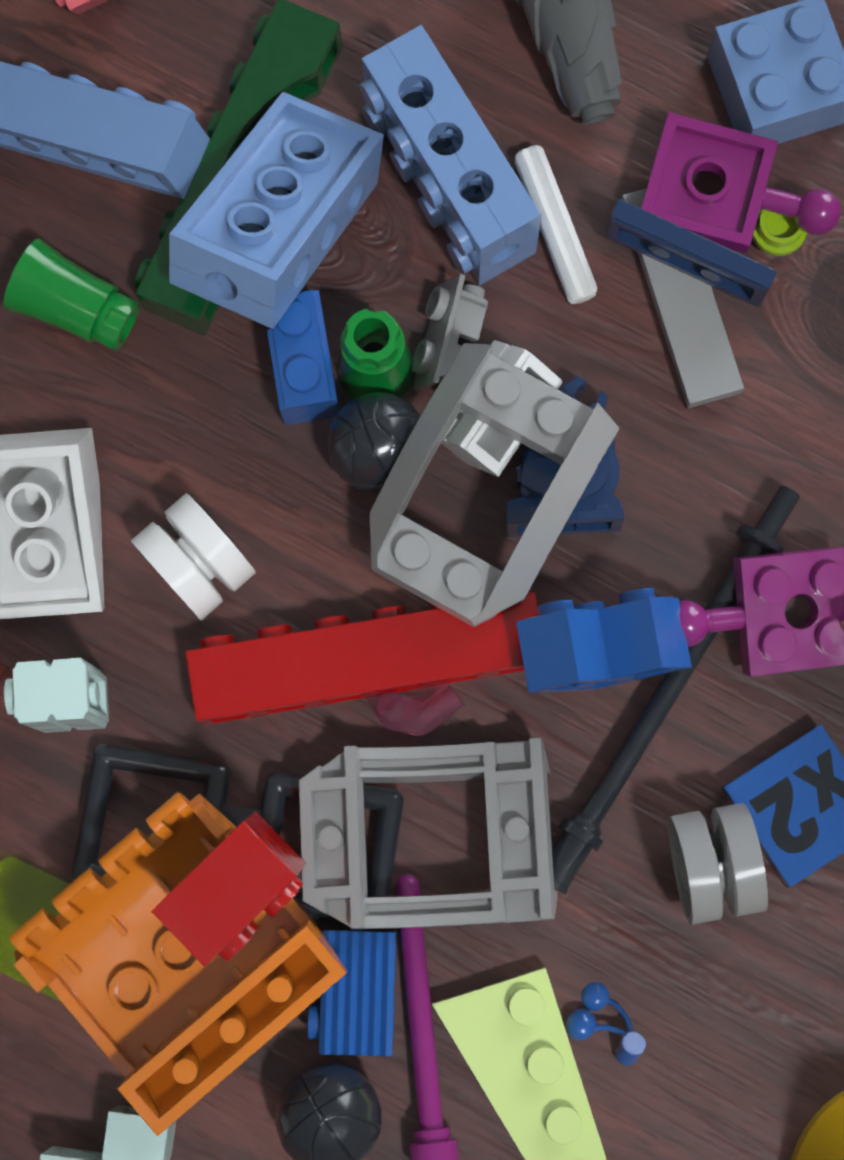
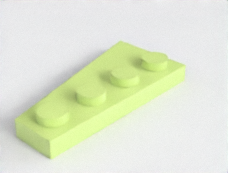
M545 967L432 1003L525 1160H607Z

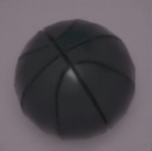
M383 392L362 394L344 404L334 416L327 437L328 457L339 477L357 490L375 494L380 493L405 443L421 417L416 408L397 395Z
M317 1064L301 1071V1074L298 1073L284 1088L277 1103L275 1126L284 1151L293 1160H364L374 1150L381 1134L382 1108L375 1088L359 1071L342 1064Z

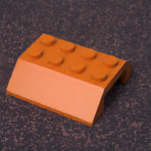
M179 791L145 819L154 833L147 837L136 827L99 859L100 865L107 872L101 877L89 867L51 900L59 912L56 917L44 908H41L9 936L11 943L17 949L13 953L16 959V963L13 965L37 993L48 985L125 1077L117 1089L156 1136H159L347 974L346 968L324 934L295 896L273 918L265 910L258 914L253 920L260 926L259 929L253 934L254 936L227 963L217 955L206 967L159 921L151 911L236 829V826L201 794H198L189 801Z

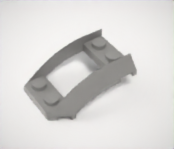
M464 343L415 425L370 511L371 570L475 628L496 617L497 613L520 601H524L546 558L620 428L599 403H597L594 409L586 406L491 354L492 345ZM460 410L561 465L503 571L403 516L415 489Z
M530 738L529 741L484 742L424 747H344V751L323 767L317 766L299 780L301 857L306 863L302 869V882L304 883L302 885L303 901L321 912L336 918L351 927V929L440 927L554 920L558 891L554 889L547 774H551L543 739ZM484 779L491 892L368 898L363 783H421Z

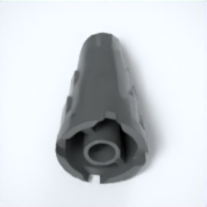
M516 0L518 6H523L536 47L540 54L544 53L563 105L569 109L571 117H581L583 125L601 123L614 117V107L621 103L619 85L622 83L612 28L616 27L612 1Z

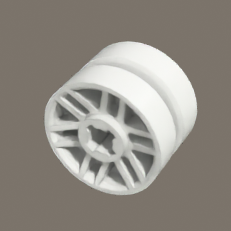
M185 493L164 511L166 518L179 535V538L175 540L159 525L152 522L135 536L131 542L202 621L223 602L222 596L211 581L214 577L228 589L235 592L256 571L190 495Z

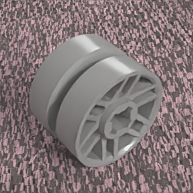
M744 803L713 808L710 816L711 834H709L706 820L700 811L668 817V840L675 881L685 917L690 925L721 920L724 909L723 895L734 917L765 912L767 910L768 889L762 851L752 816Z

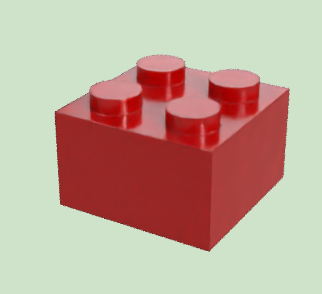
M255 811L232 831L151 912L204 967L217 955L227 963L254 936L253 934L259 929L260 926L253 920L258 914L265 910L273 918L299 892L304 883L297 876L306 863Z

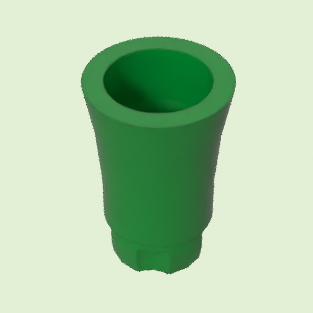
M40 238L35 239L19 259L8 282L3 300V307L7 311L35 318L65 330L89 343L96 341L117 351L126 342L140 311V305L120 293L118 287L94 276L68 260Z
M363 309L355 313L347 321L340 341L341 353L337 362V375L343 390L352 399L359 395L373 392L390 393L402 397L410 388L415 372L412 371L413 354L405 343L401 327L386 311L373 312ZM372 348L380 349V351L377 352H367L369 349Z

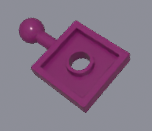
M668 112L641 209L728 249L747 253L751 245L760 209L794 217L798 226L804 232L811 235H822L830 232L837 225L841 215L840 204L837 198L829 191L814 189L799 196L766 187L778 141ZM700 171H711L719 176L723 189L713 195L702 194L694 187L692 177Z
M844 546L733 558L737 606L704 610L702 606L693 601H679L680 623L687 638L688 647L699 644L708 632L739 629L742 671L745 675L759 676L844 665V632L839 624L844 621ZM802 594L809 602L810 613L803 624L792 627L785 617V608L792 597Z

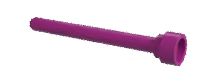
M404 874L398 878L396 882L397 897L420 896L419 882L415 876ZM400 928L419 1129L414 1130L415 1142L409 1143L410 1160H459L457 1138H451L450 1127L443 1126L424 928Z

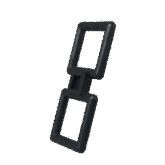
M109 744L98 745L94 749L91 759L72 866V877L75 880L89 867L101 877L107 873L97 861L114 769L205 783L203 797L231 821L236 828L256 811L279 836L286 796L300 798L299 780L305 775L281 771L271 772L265 779L261 809H250L226 805L231 771L228 765L223 762ZM363 784L364 809L379 811L367 883L368 898L389 897L404 797L395 789ZM295 895L314 921L349 927L329 914H325L304 902L303 895ZM366 929V930L376 931V930H379V929Z

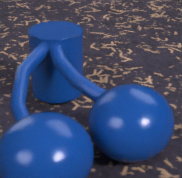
M600 982L588 984L581 993L582 1004L587 1009H577L568 1016L566 1021L568 1034L575 1040L588 1039L595 1031L599 1030L619 1034L623 1038L615 1049L616 1059L625 1066L635 1064L645 1050V1039L642 1035L633 1031L630 1017L619 1003L609 998L608 988ZM607 1003L610 1004L624 1018L628 1033L611 1025L596 1024L595 1016L589 1010L598 1011L603 1009Z

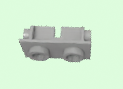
M459 274L436 286L428 298L425 316L430 321L426 337L418 344L412 359V371L416 372L413 391L418 392L441 383L462 348L461 345L457 344L459 337L472 342L479 340L488 301L484 299L485 290L471 284H466L463 287L465 275Z

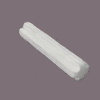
M539 145L522 149L515 155V166L524 188L541 213L540 230L567 300L571 304L588 301L596 296L597 285L544 149Z

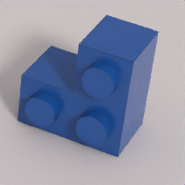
M643 588L619 594L620 604L606 608L603 601L573 605V600L554 601L537 606L539 616L516 622L528 692L593 691L692 668L687 638L680 623L679 598L655 597L654 588Z

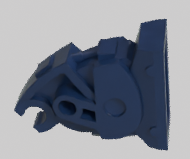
M577 376L558 390L576 400V395L586 388L587 381ZM600 391L597 401L588 407L594 409L597 403H599L605 410L608 395ZM615 440L611 442L560 535L621 532L624 522L622 501L614 496L619 480V462L615 453ZM522 443L520 444L522 445L521 453H523L521 463L516 466V487L521 488L520 497L507 501V537H521L561 467L560 464Z

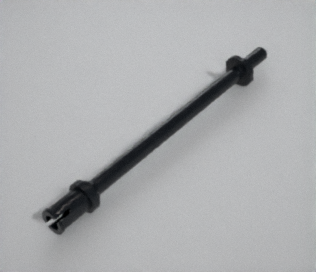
M781 485L755 528L748 525H740L736 536L744 543V546L736 558L782 553L784 551L782 546L775 541V538L799 501L800 496L798 493ZM734 563L704 610L732 607L736 604ZM708 632L699 644L688 647L692 668L664 674L580 813L572 814L569 819L563 817L557 827L562 831L552 846L554 889L566 895L569 891V886L591 850L598 852L602 846L603 840L599 838L602 834L600 824L718 632Z

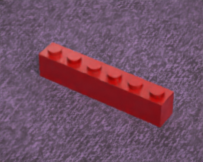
M535 592L528 593L523 602L520 601L497 613L496 617L475 628L429 603L430 610L407 614L406 606L380 608L371 612L373 620L349 623V616L347 615L326 617L314 621V630L292 633L290 625L267 627L257 631L258 639L235 643L234 635H219L201 639L199 641L200 649L186 651L196 721L206 726L525 672L516 622L539 616Z

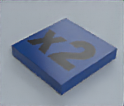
M822 724L811 729L721 788L732 805L744 803L747 806L756 828L761 850L786 888H791L844 853V757Z

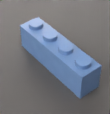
M0 61L1 148L185 199L210 141L208 135L196 121V114L189 107L173 100H165L163 105L147 101L140 94L124 87H117L115 92L98 88L93 82L79 75L70 74L67 79L57 77L30 62H22L21 66H16Z

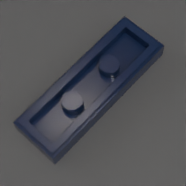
M620 198L611 214L606 233L609 239L756 307L761 305L777 273L776 270Z

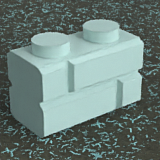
M82 658L53 660L52 664L45 660L17 662L13 669V679H6L4 700L8 715H14L20 724L44 733L71 731L72 728L77 730L105 729L107 723H109L107 676L104 675L103 671Z

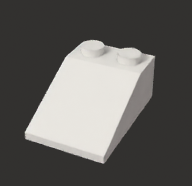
M92 428L0 435V619L103 612L105 606L100 481Z

